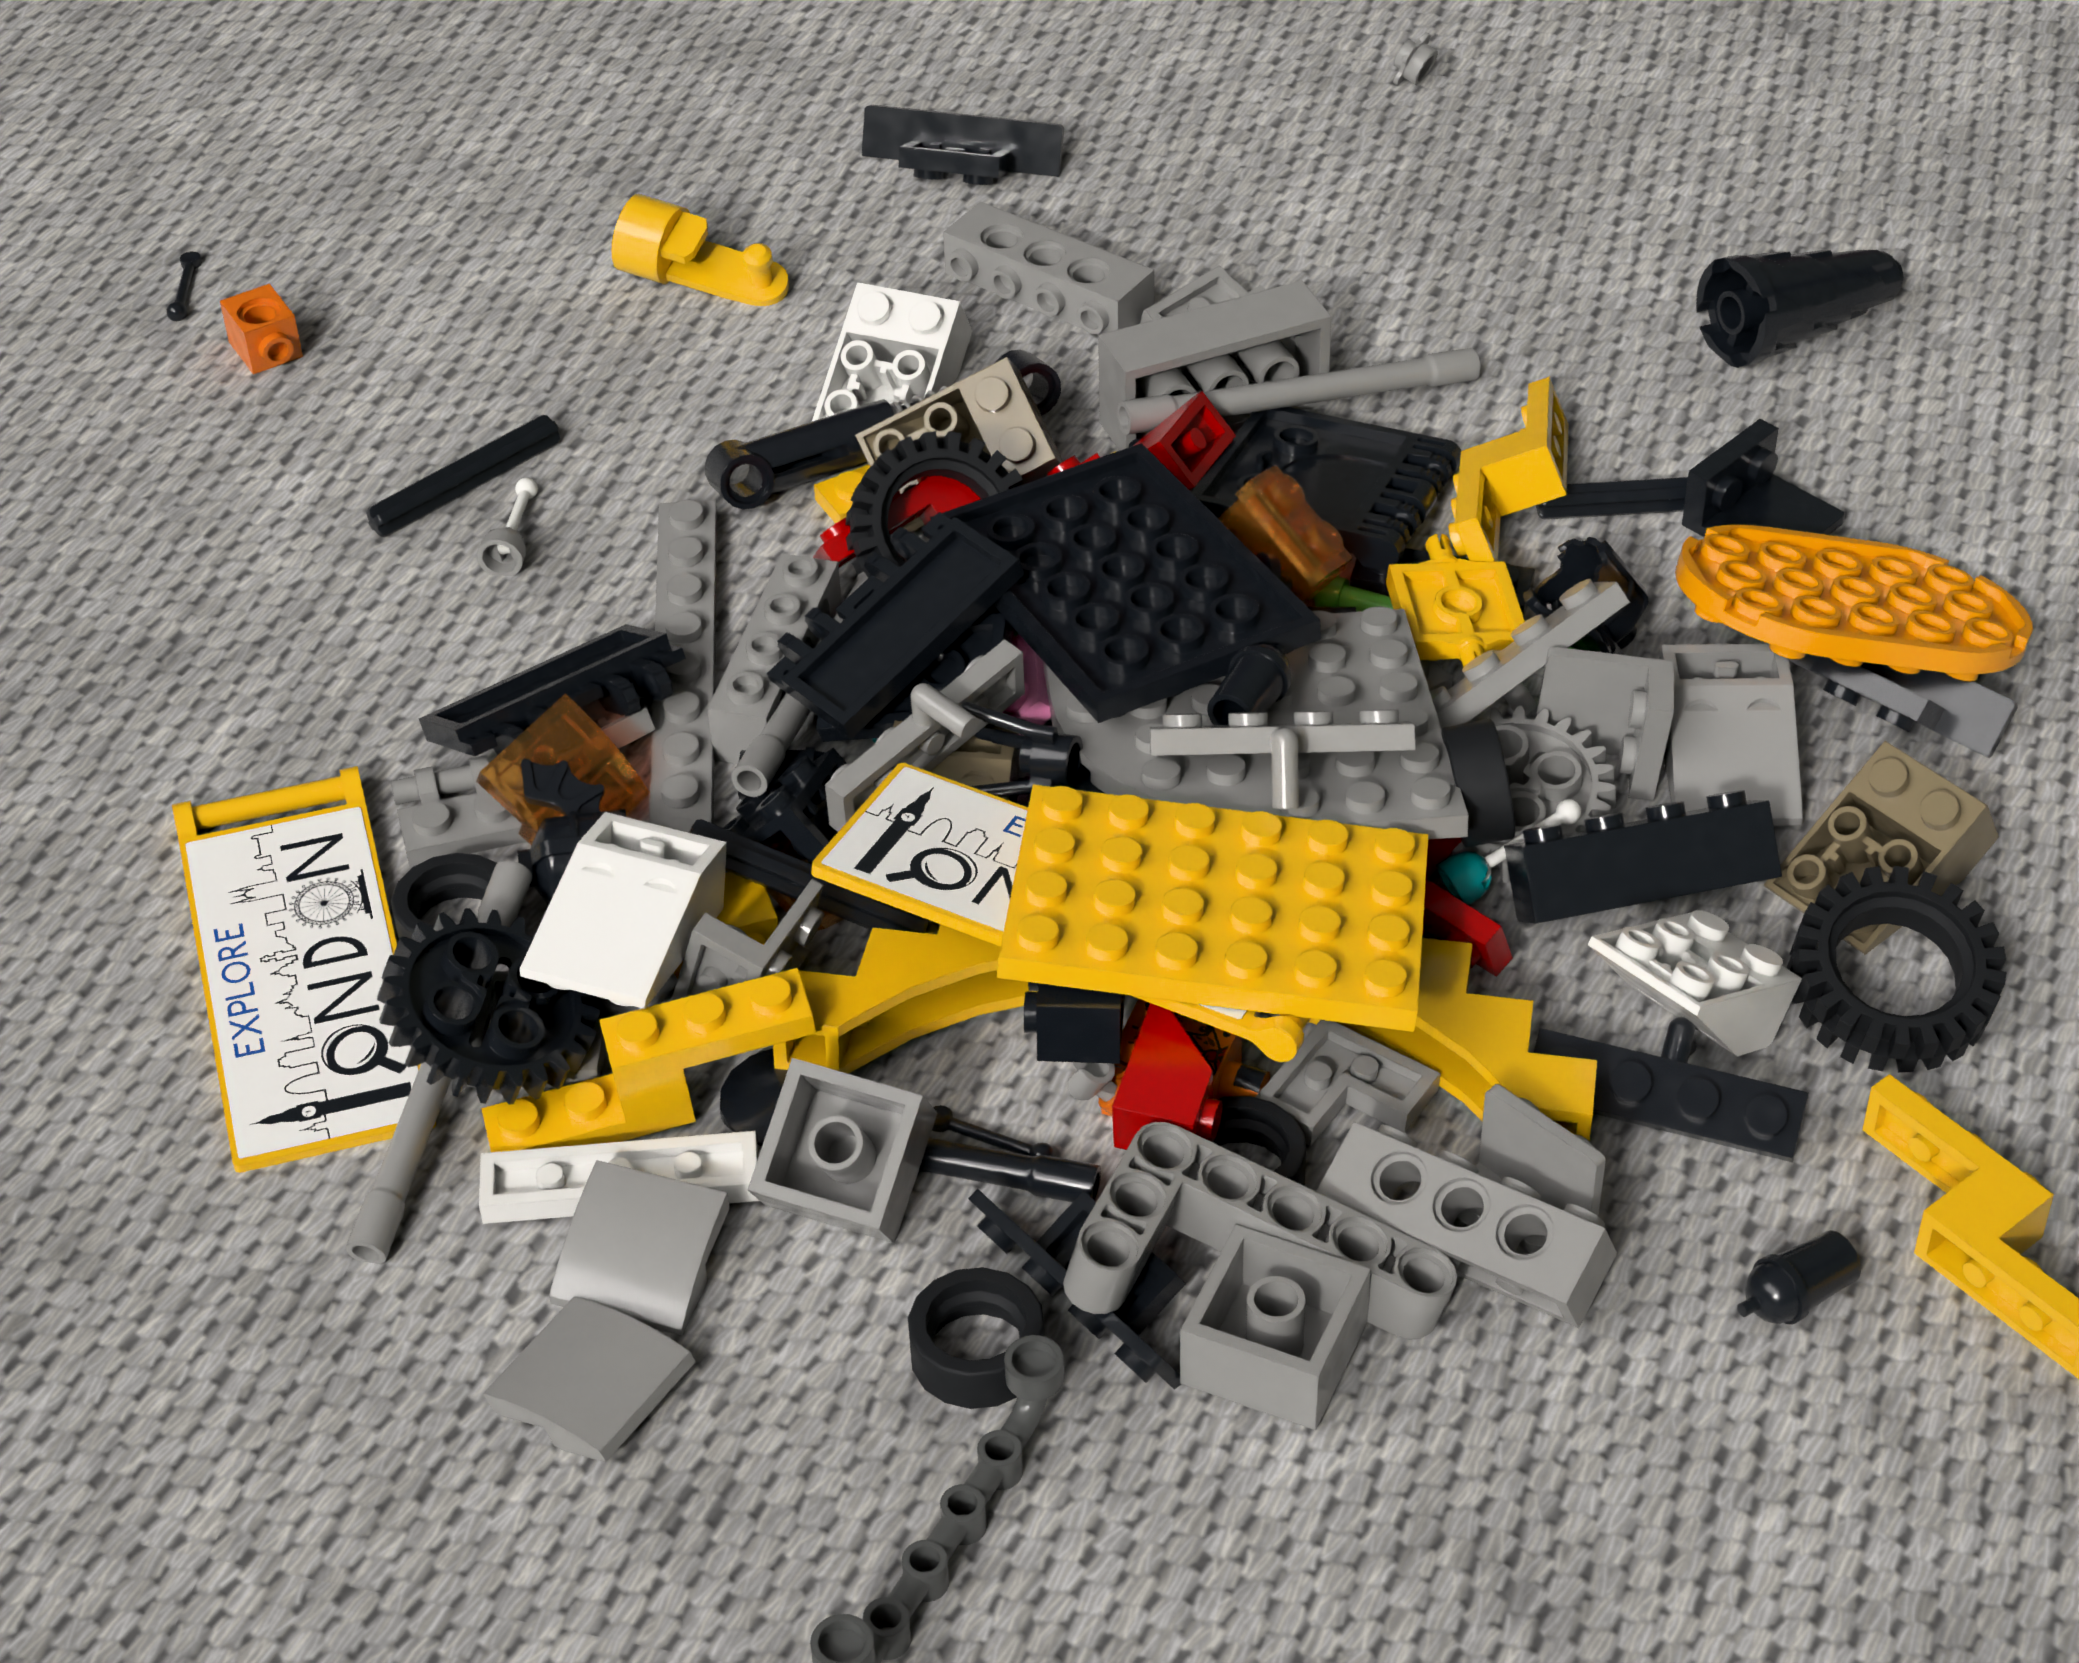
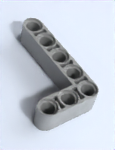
M1152 1122L1143 1126L1135 1134L1083 1224L1063 1282L1065 1294L1072 1304L1092 1314H1108L1117 1310L1125 1302L1166 1226L1221 1252L1235 1224L1371 1268L1367 1322L1395 1336L1412 1340L1427 1336L1438 1325L1456 1286L1457 1273L1451 1260L1432 1246L1177 1125L1167 1122Z

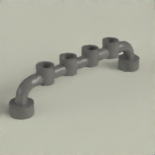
M1029 1335L1017 1339L1008 1347L1004 1356L1005 1381L1009 1390L1017 1396V1400L1001 1430L991 1431L980 1439L977 1446L978 1464L965 1483L952 1486L943 1493L940 1500L941 1518L927 1539L916 1541L905 1549L902 1555L903 1574L888 1597L878 1598L869 1603L863 1612V1620L850 1614H838L824 1619L816 1626L810 1640L813 1663H881L882 1660L896 1659L909 1649L911 1644L909 1619L921 1602L935 1601L946 1593L949 1587L948 1561L959 1545H971L984 1536L987 1527L985 1505L995 1490L1010 1489L1017 1485L1022 1478V1450L1038 1426L1047 1398L1056 1394L1064 1382L1063 1352L1055 1341L1045 1336ZM922 1570H931L928 1572H920ZM885 1627H893L890 1630H881Z

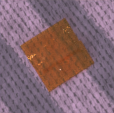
M566 693L484 767L476 781L522 823L518 834L530 845H532L543 820L564 815L554 809L530 804L525 800L521 761L525 758L541 765H554L565 760L568 762L572 774L578 780L590 785L602 784L605 794L599 805L601 812L625 809L627 817L650 793L640 776L616 745Z

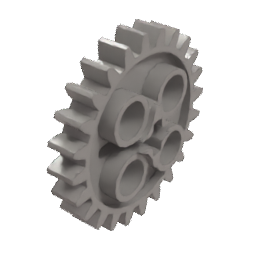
M1523 706L1516 707L1512 719H1503L1501 712L1496 707L1491 708L1490 719L1494 722L1499 735L1511 790L1516 829L1514 838L1521 835L1523 830L1532 828L1556 813L1557 805L1565 799H1572L1580 805L1581 817L1574 824L1567 825L1562 823L1563 835L1585 831L1584 819L1612 814V809L1616 808L1614 766L1606 764V748L1604 746L1592 747V732L1589 729L1572 735V718L1569 717L1562 719L1553 726L1549 724L1547 709L1540 711L1535 719L1531 720L1526 719ZM1474 717L1467 723L1479 721V719L1477 717ZM1513 839L1472 847H1465L1461 841L1452 850V855L1467 851L1486 857ZM1505 859L1493 868H1499L1503 883H1509L1510 877L1507 860Z

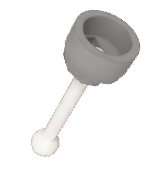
M522 478L517 482L515 491L518 497L506 527L490 530L481 541L477 551V560L481 568L490 575L514 576L523 565L526 556L525 540L517 532L528 500L534 498L538 492L537 483L531 478ZM506 554H511L512 557L506 558Z

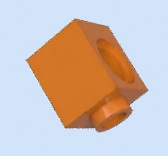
M270 283L220 300L228 341L253 375L303 357L295 315Z

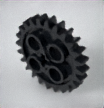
M465 908L459 924L456 925L446 913L442 912L439 913L433 929L423 922L417 923L412 938L402 936L399 939L394 955H389L381 977L383 981L377 995V1000L385 1004L379 1018L380 1024L394 1026L388 1043L391 1047L410 1045L411 1048L405 1065L409 1068L426 1062L431 1066L426 1081L430 1085L436 1083L444 1076L453 1079L452 1095L458 1097L466 1086L470 1085L476 1087L479 1101L483 1104H486L492 1089H500L503 1098L509 1105L515 1103L521 1087L532 1098L537 1100L541 1097L546 1083L559 1089L563 1086L568 1072L575 1074L578 1072L597 1032L593 1028L599 1017L600 1010L590 1006L594 999L593 995L574 990L556 989L547 983L520 976V967L535 936L524 933L525 918L519 916L511 927L503 926L498 910L492 909L487 922L479 923L472 910ZM499 964H504L509 969L508 975L481 1046L473 1047L469 1043V1038L496 967Z

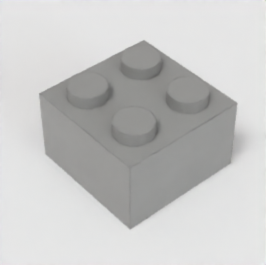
M792 1058L748 1191L768 1207L894 1243L937 1112L923 1095Z
M1235 1224L1180 1329V1384L1316 1430L1367 1324L1371 1268Z

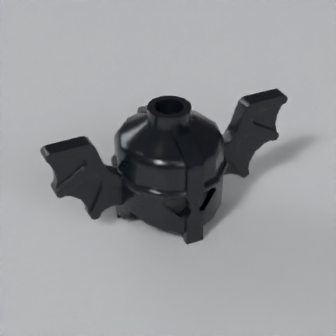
M1588 537L1585 541L1577 539L1566 541L1558 546L1561 552L1557 556L1561 561L1560 568L1544 579L1535 590L1530 589L1524 592L1525 603L1536 616L1542 614L1546 618L1563 606L1559 600L1560 596L1579 582L1586 579H1591L1593 583L1617 582L1630 603L1570 647L1585 651H1601L1602 653L1625 655L1621 649L1628 646L1635 638L1637 633L1635 625L1648 605L1645 587L1606 540L1601 543L1596 538ZM1547 604H1551L1552 610L1547 608Z
M525 758L521 761L525 800L530 804L554 809L564 815L543 820L531 848L517 850L518 863L528 868L532 874L529 888L535 887L547 906H549L577 843L604 812L626 817V810L601 812L599 805L605 794L604 786L602 784L590 785L578 780L572 774L567 761L562 760L554 765H541Z

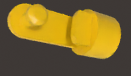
M633 195L623 207L617 219L612 237V261L617 270L662 284H668L670 281L725 299L754 306L773 305L786 297L789 291L788 274L784 267L773 261L771 249L767 245L754 243L747 246L742 252L706 241L705 239L708 236L707 218L693 215L685 207L646 195Z

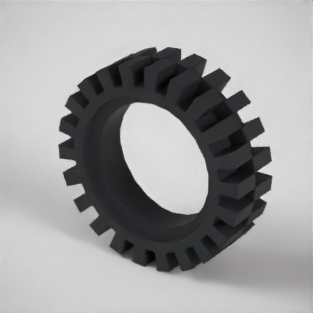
M936 431L925 432L917 440L913 441L910 436L899 441L895 448L892 450L888 448L870 466L855 488L850 500L853 502L846 516L845 525L850 526V533L846 537L848 551L854 550L856 559L852 564L857 574L864 572L868 578L870 577L869 572L864 567V560L872 552L881 554V556L887 558L898 567L905 563L891 542L888 530V511L896 492L910 481L925 476L952 478L968 486L980 499L1018 487L1017 485L1023 478L1016 468L1010 473L1007 472L1002 466L1007 458L998 450L990 456L983 451L985 442L975 437L969 444L960 441L962 433L949 431L944 438H937Z
M1880 866L1865 868L1860 884L1853 872H1850L1839 878L1835 890L1829 884L1818 893L1815 904L1810 902L1803 915L1789 953L1791 957L1787 965L1788 970L1802 978L1792 999V1004L1804 1002L1799 1018L1806 1028L1817 1022L1822 1024L1816 1038L1822 1045L1828 1048L1839 1037L1846 1042L1840 1055L1841 1058L1854 1064L1859 1050L1871 1053L1868 1069L1883 1071L1888 1059L1893 1058L1896 1059L1898 1073L1913 1072L1919 1059L1922 1060L1926 1069L1930 1070L1941 1067L1946 1055L1952 1061L1963 1056L1968 1045L1974 1046L1988 1025L2000 1000V994L2004 988L2007 972L2001 971L2006 961L2004 946L1994 947L1999 932L1994 922L1978 927L1985 910L1976 900L1961 910L1957 905L1964 890L1950 883L1944 894L1940 896L1931 891L1937 876L1923 871L1917 886L1909 885L1908 867L1894 866L1888 882L1883 881ZM1892 924L1912 929L1934 942L1948 958L1955 977L1956 989L1954 996L1939 1009L1923 1015L1901 1016L1880 1011L1867 1005L1855 996L1845 984L1837 967L1836 947L1842 939L1854 930L1869 925Z

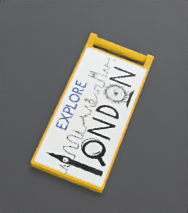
M899 763L812 861L811 874L818 879L1001 947L1028 807L910 764ZM1133 996L1253 1042L1268 1058L1278 1062H1288L1295 1057L1304 1042L1303 1030L1310 1021V1018L1292 1015L1260 1018L1258 1016L1261 1012Z
M358 766L339 769L340 776L196 806H192L191 800L172 804L234 1169L239 1173L392 1139L421 1066L420 1064L408 1068L405 1065L411 1046L391 1047L388 1042L394 1026L380 1024L379 1021L385 1005L377 1000V995L383 981L381 977L389 955H394L397 942ZM346 800L347 803L346 805L198 835V830Z

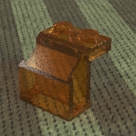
M1277 465L1249 480L1235 493L1239 499L1218 518L1253 554L1257 555L1263 552L1275 555L1281 564V575L1292 578L1291 589L1305 605L1344 572L1345 566L1353 559L1344 548L1339 532L1330 523L1321 520L1306 502L1301 486L1291 476L1284 474Z

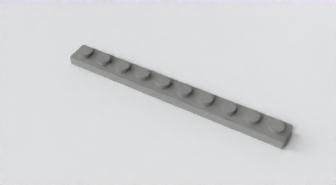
M682 500L671 503H659L655 631L666 633L670 645L682 647L686 659L664 668L672 681V690L674 692L672 696L661 701L653 700L652 722L656 730L652 731L649 823L688 833L697 819L714 824V753L707 708L715 694L716 500Z

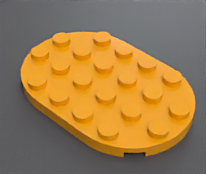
M1721 525L1707 528L1704 539L1698 540L1689 536L1682 545L1675 569L1677 583L1683 593L1696 605L1694 611L1699 617L1710 622L1723 623L1743 634L1769 643L1771 651L1789 659H1802L1805 657V654L1828 657L1845 666L1858 667L1863 662L1882 664L1906 674H1917L1920 670L1944 672L1952 678L1970 682L1977 680L1979 674L2003 671L2020 662L2033 630V624L2026 609L2010 593L1982 575L1976 577L1974 581L1963 570L1948 566L1949 560L1895 544L1766 526Z

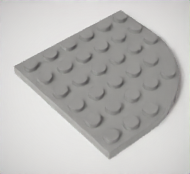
M1371 607L1363 612L1332 614L1326 611H1312L1320 619L1321 640L1285 654L1290 665L1291 686L1285 696L1275 702L1267 711L1268 724H1294V712L1333 711V723L1359 722V710L1379 709L1399 710V722L1409 721L1415 724V750L1298 753L1299 808H1272L1271 753L1151 756L1150 727L1163 726V714H1202V726L1213 725L1208 716L1207 706L1225 676L1186 690L1179 695L1167 697L1135 709L1121 717L1111 718L1098 723L1043 662L1053 727H1057L1058 733L1080 736L1083 744V749L1079 751L1081 763L1091 772V783L1106 794H1129L1145 799L1184 804L1200 803L1208 807L1248 812L1264 811L1279 816L1311 820H1333L1342 824L1382 829L1398 828L1407 832L1428 834V840L1468 836L1469 815L1461 789L1455 784L1448 752L1441 736V725L1404 609L1392 610L1386 607Z

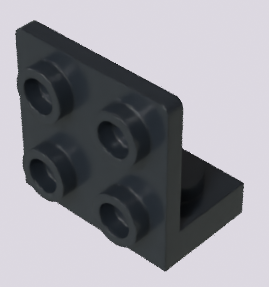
M1759 419L1689 470L1682 525L1703 537L1707 528L1721 525H1756L1830 535L1843 524L1844 512L1773 474L1778 462L1775 450L1779 428Z
M831 748L813 762L807 755L801 757L781 774L778 779L781 784L771 791L766 789L762 795L757 797L746 796L736 807L740 815L723 828L758 843H762L781 830L790 840L796 853L812 864L817 855L838 833L829 825L825 784L830 781L838 768L847 764L846 761L834 748Z

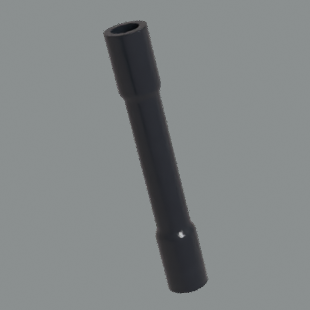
M929 1138L919 1171L1026 1190L1035 1196L1073 1202L1083 1190L1095 1200L1101 1180L1100 1165L1047 1155L1028 1156L935 1138Z

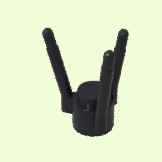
M964 702L961 705L962 708L976 718L1015 732L1010 733L983 727L974 736L995 744L1020 749V770L1022 773H1027L1031 776L1030 780L970 787L998 797L1031 794L1033 784L1055 787L1056 784L1073 786L1076 783L1082 767L1079 751L1083 749V744L1080 736L1058 733L1057 727L1034 724L971 702Z

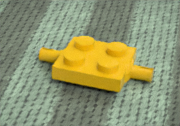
M1434 534L1427 539L1425 548L1430 560L1418 564H1389L1386 586L1393 609L1405 610L1420 660L1459 659L1464 668L1479 655L1490 650H1503L1514 642L1511 633L1525 622L1505 561L1474 562L1457 559L1453 554L1450 539L1445 534H1441L1440 542L1438 534Z

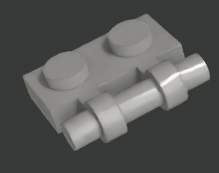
M487 755L470 758L469 765L437 772H433L431 766L414 770L415 776L390 781L395 805L419 800L421 802L420 805L397 809L409 867L418 865L436 856L452 853L471 854L533 841L531 825L520 784L497 789L494 786L518 780L514 764L501 761L500 759L489 761ZM475 789L476 792L444 800L439 799V796Z

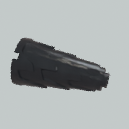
M1819 250L1797 254L1769 252L1744 256L1733 255L1715 259L1704 270L1698 284L1696 311L1698 313L1708 310L1711 323L1700 326V330L1709 348L1728 365L1739 368L1756 364L1768 357L1797 348L1796 343L1836 330L1837 324L1861 316L1871 307L1893 300L1902 286L1903 270L1893 256L1879 250H1854L1832 253L1831 250Z

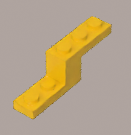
M1550 376L1528 384L1527 405L1521 407L1522 418L1526 428L1461 451L1459 473L1453 475L1457 497L1451 499V507L1455 521L1448 525L1453 547L1459 557L1467 555L1469 561L1474 562L1498 561L1500 521L1502 516L1567 495L1569 424Z
M798 968L649 1006L646 1009L642 1008L600 1019L599 1022L613 1073L563 1086L559 1089L555 1088L544 1091L537 1100L529 1095L516 1099L514 1104L509 1105L507 1102L481 1108L491 1152L623 1142L696 1122L683 1069L816 1034L813 1014Z
M1887 1075L1871 1087L1862 1130L1946 1192V1194L1923 1211L1914 1254L2079 1379V1298L2044 1273L2041 1267L2032 1259L2021 1255L2043 1237L2054 1194L2043 1187L2031 1174L2021 1171L1987 1146L1978 1135L1965 1130L1935 1108L1923 1095L1912 1091L1892 1075Z

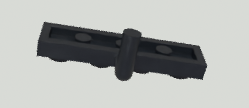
M1677 1017L1670 1022L1661 1057L1539 1028L1533 1053L1597 1060L1593 1114L1793 1163L1809 1099V1092L1688 1064L1689 1056L1696 1051L1697 1041L1695 1026L1685 1017Z

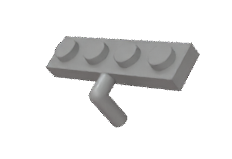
M1591 579L1579 582L1560 596L1559 600L1563 606L1548 617L1544 618L1540 614L1519 625L1511 633L1514 642L1503 650L1487 651L1470 661L1462 669L1466 677L1448 690L1441 686L1430 691L1441 729L1467 723L1502 696L1513 712L1517 706H1523L1525 716L1533 712L1537 708V702L1523 681L1545 665L1549 648H1569L1630 603L1617 582L1593 583Z
M1004 639L986 655H980L973 659L965 671L941 691L926 683L916 685L911 691L912 714L898 726L885 730L872 747L852 763L844 764L838 768L830 781L825 784L829 825L839 832L897 764L907 763L930 772L988 724L987 722L976 718L961 707L964 702H971L985 708L988 707L1003 712L1024 695L1023 652Z
M1394 709L1359 710V722L1333 723V711L1294 712V724H1268V712L1228 713L1229 725L1202 726V714H1163V726L1150 727L1151 756L1271 753L1272 808L1275 809L1299 808L1298 753L1415 750V724L1409 721L1399 722V710Z

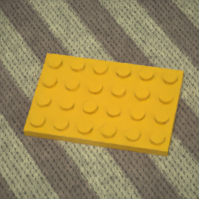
M1033 784L998 957L997 978L1414 1032L1419 999L1428 834L1407 832L1398 828L1382 829L1342 824L1333 820H1311L1279 816L1264 811L1248 812L1208 807L1200 803L1184 804L1145 799L1129 794L1113 795L1075 790L1066 786L1050 787Z

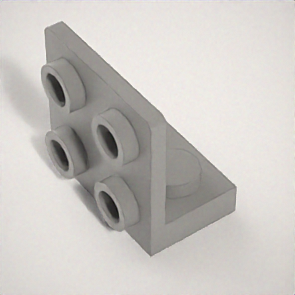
M1560 647L1549 648L1535 717L1540 711L1547 709L1549 724L1553 726L1562 719L1569 717L1572 718V735L1589 729L1592 732V747L1604 746L1606 754L1619 755L1618 773L1629 774V798L1654 800L1674 714V661Z
M812 878L764 945L748 937L738 927L727 925L705 912L692 930L671 1001L794 968L803 971L811 955V951L804 947L810 943L816 934L825 914L817 909L824 885Z
M1499 1084L1491 1087L1485 1093L1479 1163L1475 1165L1479 1170L1478 1174L1498 1183H1501L1503 1177L1514 1178L1536 1190L1541 1195L1540 1201L1564 1210L1566 1204L1578 1205L1599 1217L1606 1163L1605 1156L1589 1140L1580 1135H1574L1541 1113L1529 1100L1517 1097ZM1470 1208L1464 1210L1457 1216L1453 1226L1467 1227L1474 1224L1481 1217L1483 1209ZM1544 1235L1526 1237L1519 1243L1515 1253L1521 1255L1535 1253L1542 1248L1547 1237Z

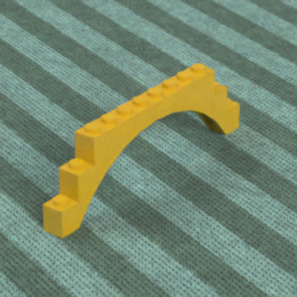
M940 924L937 934L872 928L856 976L799 970L813 1014L816 1034L773 1045L774 1069L788 1070L791 1059L795 1058L849 1074L914 1038L979 1015L1024 1006L1025 992L1029 991L1028 982L997 978L1000 946ZM1422 938L1418 1013L1414 1032L1336 1022L1441 1073L1439 1086L1462 1101L1482 1122L1485 1093L1495 1084H1499L1517 1097L1532 1102L1541 1113L1574 1135H1580L1590 1141L1597 1060L1529 1053L1534 1001L1468 993L1472 943ZM1310 1019L1309 1023L1317 1025L1320 1020Z

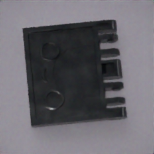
M1289 407L1251 413L1235 434L1236 437L1191 492L1228 529L1235 528L1259 533L1263 538L1270 541L1292 540L1315 545L1317 549L1326 553H1352L1364 567L1388 570L1389 564H1397L1405 551L1406 544L1409 543L1417 527L1424 522L1435 505L1438 494L1441 493L1448 479L1454 475L1460 466L1461 449L1455 442L1447 439Z

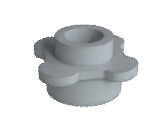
M1425 32L1416 43L1411 40L1406 41L1399 50L1393 64L1399 68L1393 81L1397 86L1404 79L1417 85L1430 72L1436 61L1438 51L1427 45L1431 39L1429 33Z

